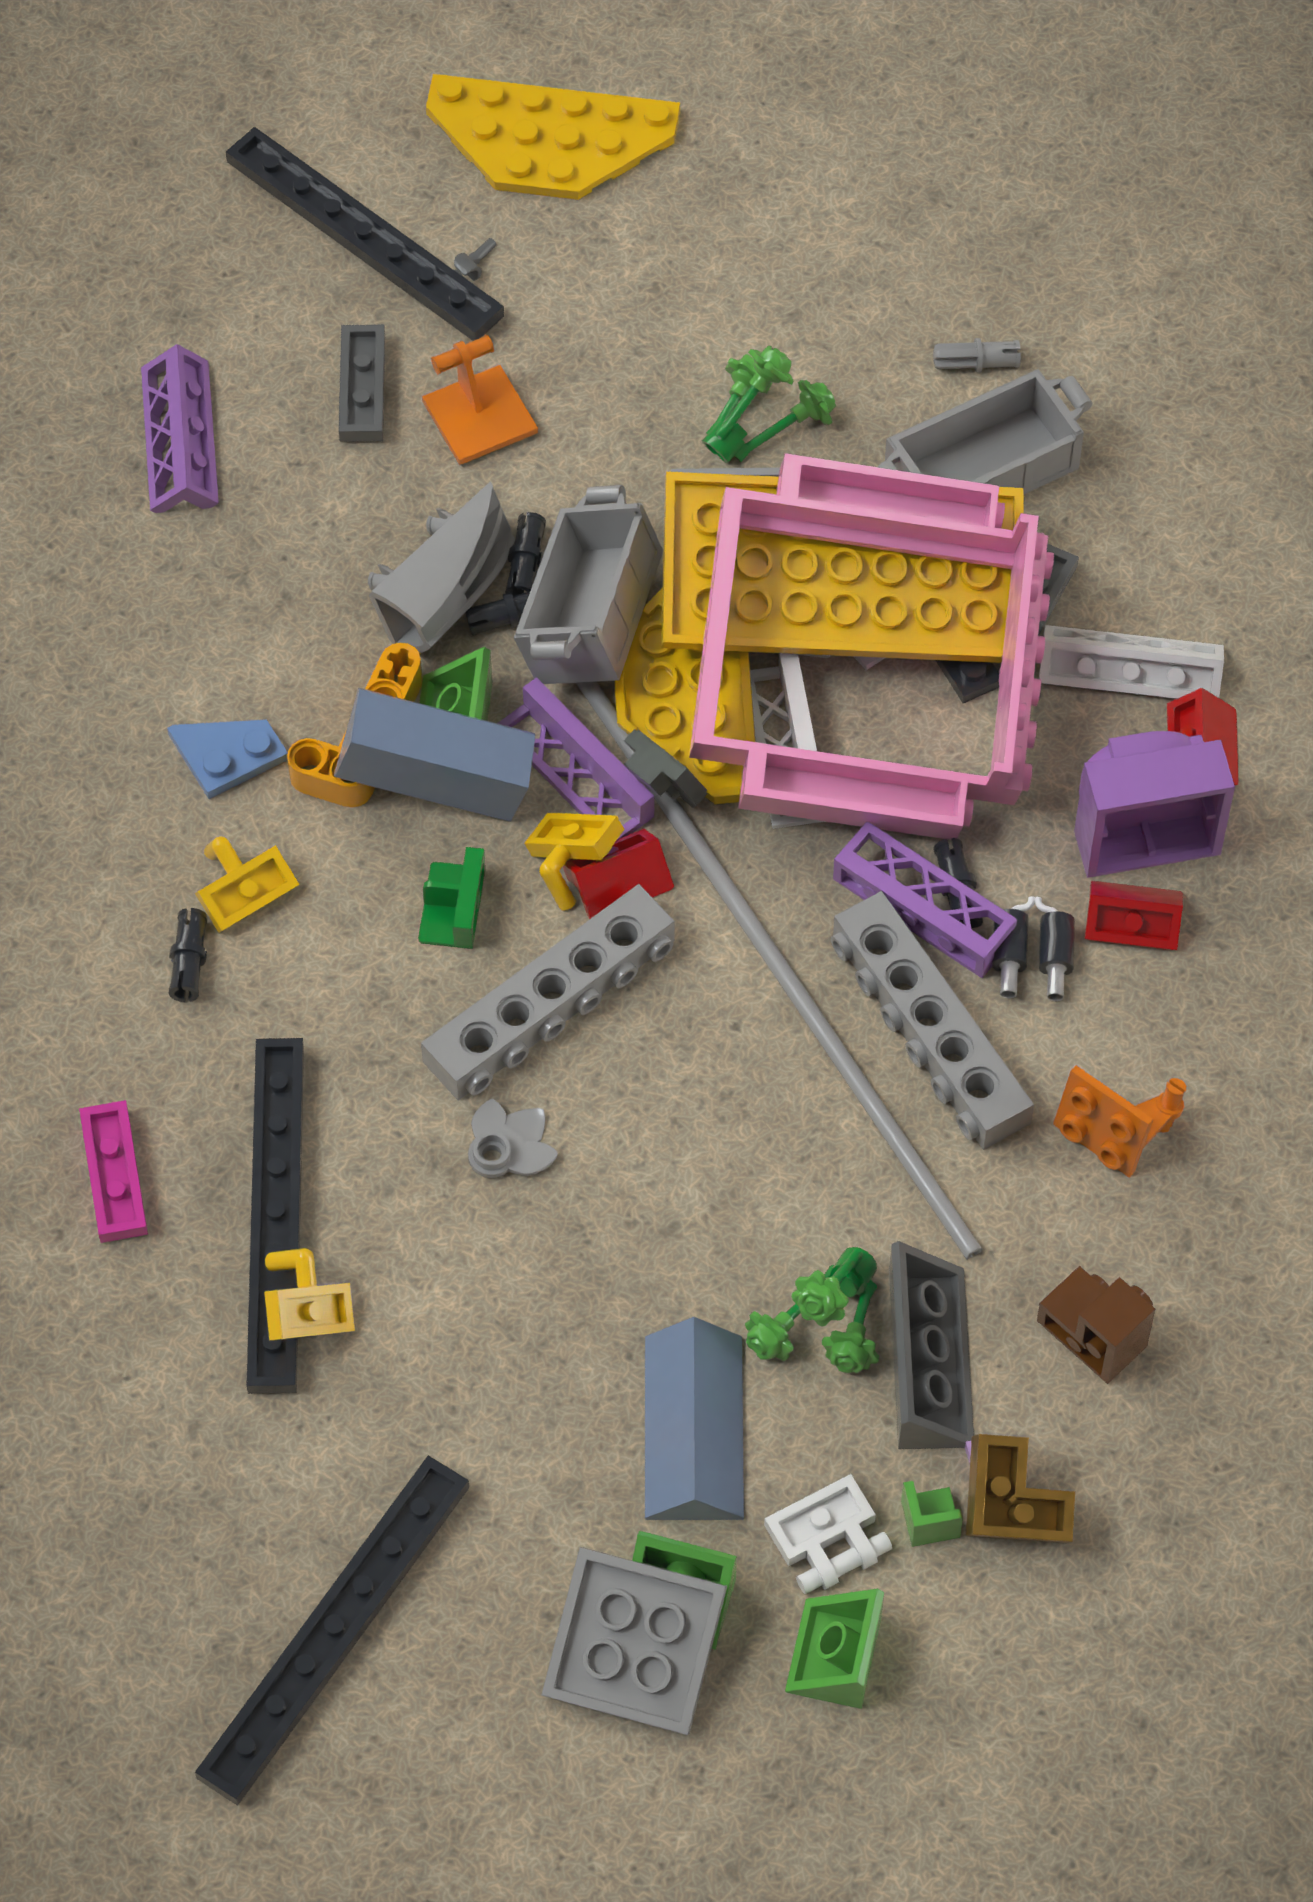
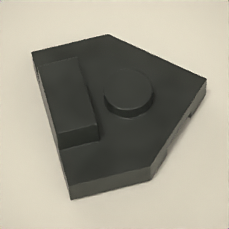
M634 729L624 740L635 752L624 765L636 778L659 796L665 793L674 801L680 796L694 808L708 794L706 792L707 789L688 768L640 730L636 731Z

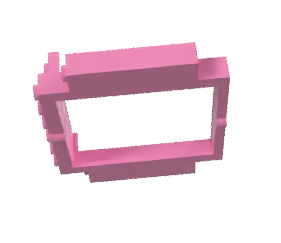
M792 454L784 455L779 470L777 494L726 487L720 507L689 758L743 765L738 809L860 827L866 822H870L881 830L949 840L957 838L963 826H970L973 814V799L1015 805L1021 792H1028L1032 777V764H1026L1025 760L1027 748L1032 749L1034 746L1037 729L1036 721H1030L1031 705L1037 706L1041 689V679L1034 678L1035 663L1041 664L1044 655L1045 637L1038 636L1040 621H1046L1050 600L1049 594H1042L1044 579H1050L1054 562V553L1047 552L1048 536L1037 532L1039 516L1020 513L1013 530L1001 529L1005 503L998 502L999 486ZM739 528L1012 569L1003 656L999 674V695L992 762L988 776L714 736Z

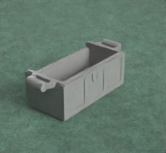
M1037 369L886 438L885 461L878 468L997 485L999 487L1023 488L1024 494L1079 469L1084 431L1076 421L1084 412L1091 408L1093 403L1074 376H1068L1065 379L1046 380L1040 370ZM1061 388L1075 410L1070 412L1055 391L1056 389Z
M623 485L588 487L586 495L575 508H561L558 513L514 635V640L533 678L537 677L543 684L615 681L620 679L663 553L662 546L642 503L627 504L625 500L626 491Z

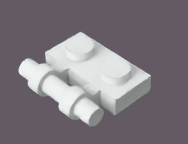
M851 1474L766 1517L764 1521L765 1528L788 1566L804 1558L811 1565L812 1569L796 1576L797 1583L804 1594L821 1586L826 1590L839 1582L838 1577L859 1566L862 1569H866L878 1562V1556L892 1550V1544L885 1532H881L870 1539L863 1532L862 1528L875 1522L876 1514ZM845 1538L850 1545V1549L828 1559L823 1549Z

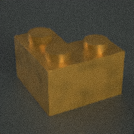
M988 1434L974 1435L971 1441L966 1536L1061 1543L1073 1542L1076 1491L1026 1488L1028 1437Z

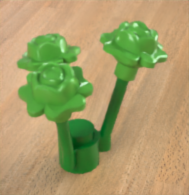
M770 345L762 352L750 349L749 354L743 355L741 359L730 358L728 360L725 370L731 374L734 382L729 391L731 397L716 422L706 432L707 435L702 440V443L713 454H717L727 464L733 457L742 462L752 450L796 421L801 423L810 417L814 420L822 421L824 425H830L832 418L829 413L836 407L832 392L827 389L824 383L816 382L811 384L807 380H800L798 382L799 389L801 390L799 394L800 403L790 409L791 413L745 443L743 439L748 434L737 421L758 392L767 394L772 383L785 382L792 385L794 382L789 374L792 361L785 353L780 352L778 348H772Z
M849 1247L843 1251L835 1265L829 1266L825 1274L816 1270L809 1277L799 1276L795 1281L797 1290L791 1296L795 1304L787 1312L781 1311L774 1319L767 1314L761 1316L755 1311L749 1315L750 1320L745 1323V1327L748 1330L746 1339L748 1347L762 1360L777 1357L782 1361H786L789 1358V1353L794 1349L787 1332L794 1326L793 1320L800 1313L805 1320H815L819 1326L823 1327L831 1320H842L845 1316L843 1308L849 1302L848 1297L858 1294L860 1298L853 1322L847 1325L846 1332L835 1330L831 1332L829 1337L822 1339V1345L827 1350L825 1356L832 1365H835L843 1373H859L863 1369H869L871 1364L878 1363L880 1357L875 1351L876 1343L864 1338L866 1328L863 1325L870 1299L877 1290V1285L871 1280L877 1271V1263L873 1256L861 1248Z

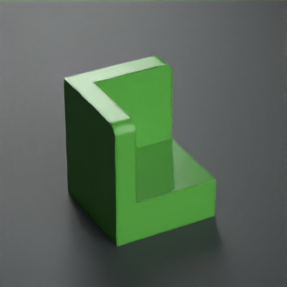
M913 1481L903 1482L901 1504L912 1547L960 1538L963 1518L961 1510L955 1509L950 1487L916 1493Z

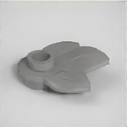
M489 1099L477 1109L472 1118L471 1126L475 1139L470 1144L468 1159L472 1169L483 1177L496 1178L508 1172L522 1176L534 1175L547 1169L558 1156L557 1151L553 1147L540 1142L545 1128V1113L541 1108L525 1109L506 1115L504 1109L497 1101ZM495 1150L501 1154V1157L495 1161H488L484 1159L483 1155L487 1151Z

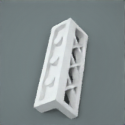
M1045 625V649L1039 674L1041 683L1177 699L1199 688H1204L1219 698L1224 664L1223 645Z
M779 653V666L750 670L756 742L787 747L786 744L792 738L794 748L817 751L798 654ZM780 678L782 692L773 703L756 693L754 682ZM783 701H785L787 712L779 708ZM759 705L767 709L762 716ZM773 713L787 721L790 726V730L780 742L766 734L763 730V725ZM770 813L772 829L826 822Z

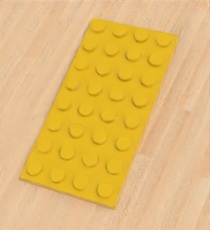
M666 471L662 648L703 650L720 507L725 488L777 494L778 477ZM999 487L998 502L1005 503L1001 529L1013 530L1020 513L1024 514L1023 488ZM739 528L724 651L1002 663L1012 569Z

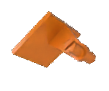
M484 335V337L467 344L460 341L453 344L452 350L431 357L433 368L438 375L457 366L458 382L422 396V402L459 465L538 433L537 425L501 365L474 375L472 360L494 352V346L489 335Z
M1076 1065L1070 1071L1053 1125L1060 1129V1132L1066 1139L1074 1143H1080L1095 1153L1106 1167L1119 1170L1130 1178L1136 1170L1143 1148L1158 1132H1169L1174 1120L1181 1116L1184 1109L1182 1098L1187 1086L1181 1079L1172 1078L1166 1083L1165 1091L1159 1096L1134 1106Z

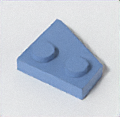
M267 719L179 724L167 728L169 737L208 799L287 761L288 752Z

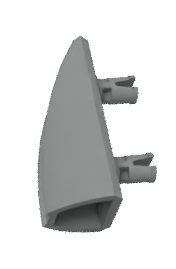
M491 481L456 514H451L444 509L437 508L436 510L440 518L428 516L426 528L432 536L395 570L390 569L386 565L379 564L378 567L382 574L370 572L368 585L372 591L369 597L389 640L393 644L408 643L414 646L419 653L429 650L475 603L503 568L508 559L509 548L514 544L515 538L511 533V528Z

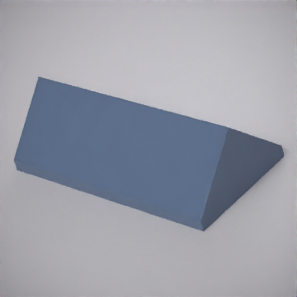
M358 688L334 776L511 822L529 788L535 733Z
M691 1317L645 1336V1520H744L742 1336L696 1317Z

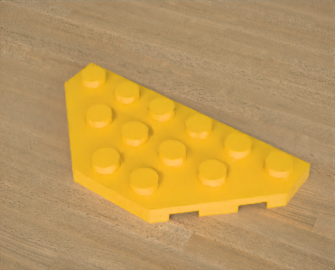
M433 74L426 103V114L451 138V142L466 159L480 170L485 176V180L494 190L579 200L591 193L592 189L610 178L612 180L640 164L642 159L658 150L662 151L674 144L680 115V102Z
M662 587L644 607L620 679L615 680L618 727L627 734H630L634 729L636 731L640 730L688 768L707 789L706 792L708 794L705 797L714 804L739 802L743 765L689 758L703 650L662 648ZM724 651L714 736L756 742L749 652Z

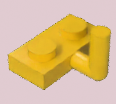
M547 813L524 844L532 857H546L539 868V872L561 910H568L576 904L575 897L560 873L561 868L568 859L602 860L625 830L618 816Z
M219 836L206 845L204 854L210 860L219 859L227 874L199 890L195 895L218 933L300 884L276 845L243 864L229 840Z
M307 1248L270 1252L266 1255L265 1265L269 1271L296 1269L298 1288L265 1291L269 1340L355 1331L350 1283L317 1286L314 1254Z

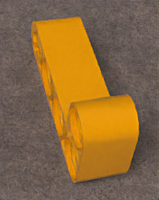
M395 643L385 648L365 689L415 702L423 681L421 658L418 650L408 643ZM394 675H398V683L395 682ZM345 734L339 746L310 738L301 739L293 743L288 750L287 761L291 784L297 791L351 808L361 806L370 799L375 787L357 782L345 783V779L334 776ZM308 765L317 766L314 769L309 770L301 769L304 766Z

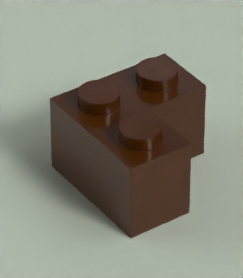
M1079 1266L1039 1303L1037 1322L1105 1383L1109 1384L1148 1346L1156 1309L1153 1307L1150 1297L1138 1286L1132 1285L1130 1287L1120 1277L1109 1286L1100 1276L1096 1274L1090 1275Z

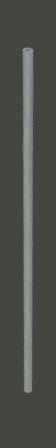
M597 681L576 682L626 758L629 759L635 753L624 742L629 734L618 727L616 709ZM646 786L654 795V799L966 1260L973 1257L972 1253L977 1255L982 1252L980 1244L678 800H672L665 793L659 796Z

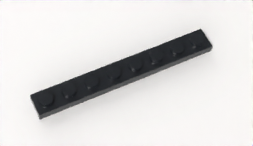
M253 127L226 151L227 163L472 341L481 338L504 317V306L258 128Z
M303 1038L256 1039L246 1380L248 1394L297 1393L298 1337L269 1340L265 1291L298 1288L296 1269L269 1271L265 1265V1258L270 1252L300 1249L304 1078Z
M429 1455L425 1458L195 1771L197 1780L237 1806L468 1491V1479Z

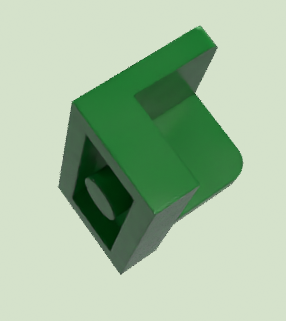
M466 847L463 865L444 862L431 863L428 881L423 884L424 906L418 941L421 944L473 949L486 871L485 851L483 848Z

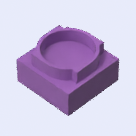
M1152 731L1110 738L1106 747L1102 748L1084 763L1079 786V802L1074 833L1087 878L1221 855L1235 789L1221 740L1204 742L1202 735L1189 737L1172 731Z

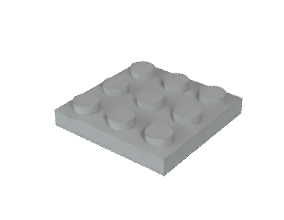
M580 1547L541 1695L689 1735L727 1586Z

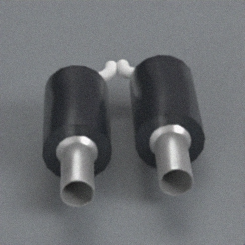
M1031 896L1026 904L1016 905L1012 909H1003L1017 919V925L994 952L992 966L996 971H1001V996L1004 998L1016 997L1017 973H1021L1027 968L1029 918L1024 911L1031 909L1035 903L1040 911L1046 913L1040 918L1039 971L1043 974H1048L1047 998L1051 1001H1060L1064 998V975H1069L1074 970L1075 919L1071 914L1045 906L1042 903L1041 897ZM994 921L993 933H994V932L997 930V928L1000 926V925H999L998 923H996L995 921Z

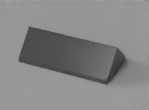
M897 1241L891 1245L889 1282L898 1449L965 1448V1442L972 1441L974 1428L964 1268Z

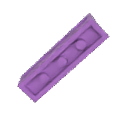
M176 344L141 367L150 511L154 513L166 512L183 500L201 509L212 508L219 503L208 360ZM166 370V375L158 389L157 375ZM168 402L169 410L160 426V416ZM171 436V446L164 460H162V452ZM173 473L174 488L165 493L164 489Z
M537 677L523 687L524 704L497 724L513 727L530 715L541 726L540 739L535 738L534 747H539L538 755L533 751L532 766L579 814L596 815L589 806L597 807V815H602L603 807L622 808L632 819L623 825L625 830L618 839L632 834L654 817V795ZM546 732H547L554 740L545 739V738H546ZM544 748L564 749L570 755L569 768L549 767L543 761ZM575 761H576L583 769H574V767H575ZM559 776L568 777L567 784ZM573 777L594 779L599 785L598 798L579 797L572 790ZM604 791H605L612 799H606V798H604Z
M866 822L834 859L833 880L863 900L882 891L911 932L981 978L992 968L996 949L1017 925L1015 917L870 822ZM870 839L885 849L886 860L868 862L856 853ZM914 868L922 874L923 884L905 886L896 880L895 870ZM952 893L959 898L961 909L941 910L934 905L932 894ZM988 917L1000 926L987 940L971 929L970 919Z

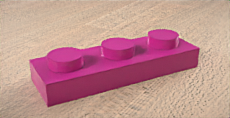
M126 1100L79 1108L100 1242L104 1243L148 1235Z

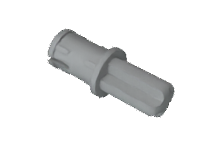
M975 338L974 342L939 343L934 346L933 362L937 369L975 368L976 372H981L982 368H1019L1021 353H1017V350L1021 349L1019 340L981 342L980 338Z

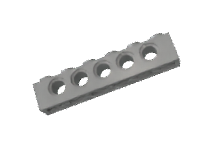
M640 884L636 885L421 1042L423 1063L458 1101L468 1093L471 1095L481 1093L491 1083L492 1075L505 1066L514 1068L527 1057L529 1048L541 1039L546 1042L553 1040L563 1031L568 1019L578 1012L581 1015L591 1012L600 1003L602 994L613 986L622 988L629 984L636 976L638 968L650 959L653 962L663 959L671 951L675 941V921ZM619 940H629L632 941L633 944L628 946H619L615 944V942ZM584 966L597 968L596 971L590 973L582 972L579 969ZM550 992H556L562 995L556 999H547L543 997V995ZM512 1019H522L525 1021L524 1024L519 1026H511L506 1022ZM478 1045L489 1048L482 1053L470 1051L472 1047Z
M880 891L835 915L831 943L836 954L842 961L849 959L857 969L855 976L862 991L867 996L874 994L882 1005L880 1012L887 1027L892 1032L899 1030L907 1041L905 1047L911 1061L918 1068L925 1066L933 1077L931 1079V1086L937 1098L943 1104L947 1102L952 1104L958 1113L956 1121L963 1135L968 1140L975 1138L984 1150L1030 1125L1034 1109L1033 1102L884 893ZM879 948L887 953L875 955L869 952V950ZM904 983L912 988L909 990H899L894 985ZM922 1019H932L936 1021L938 1024L933 1026H925L919 1023L918 1021ZM955 1054L962 1057L963 1060L951 1062L946 1060L944 1056ZM981 1090L989 1096L976 1098L971 1096L969 1092Z

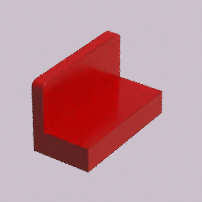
M1199 688L1167 703V731L1182 733L1189 737L1202 735L1204 742L1221 740L1234 785H1238L1236 709L1204 688Z
M646 829L616 840L610 852L602 860L569 859L563 866L568 881L579 890L589 919L638 884L652 898L670 891L674 887L659 838Z
M1091 881L1085 939L1177 950L1183 911V892Z

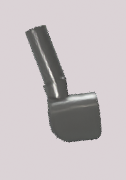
M489 238L469 256L466 253L458 254L454 260L455 271L461 276L468 275L473 281L480 278L482 270L477 264L496 246L495 240Z

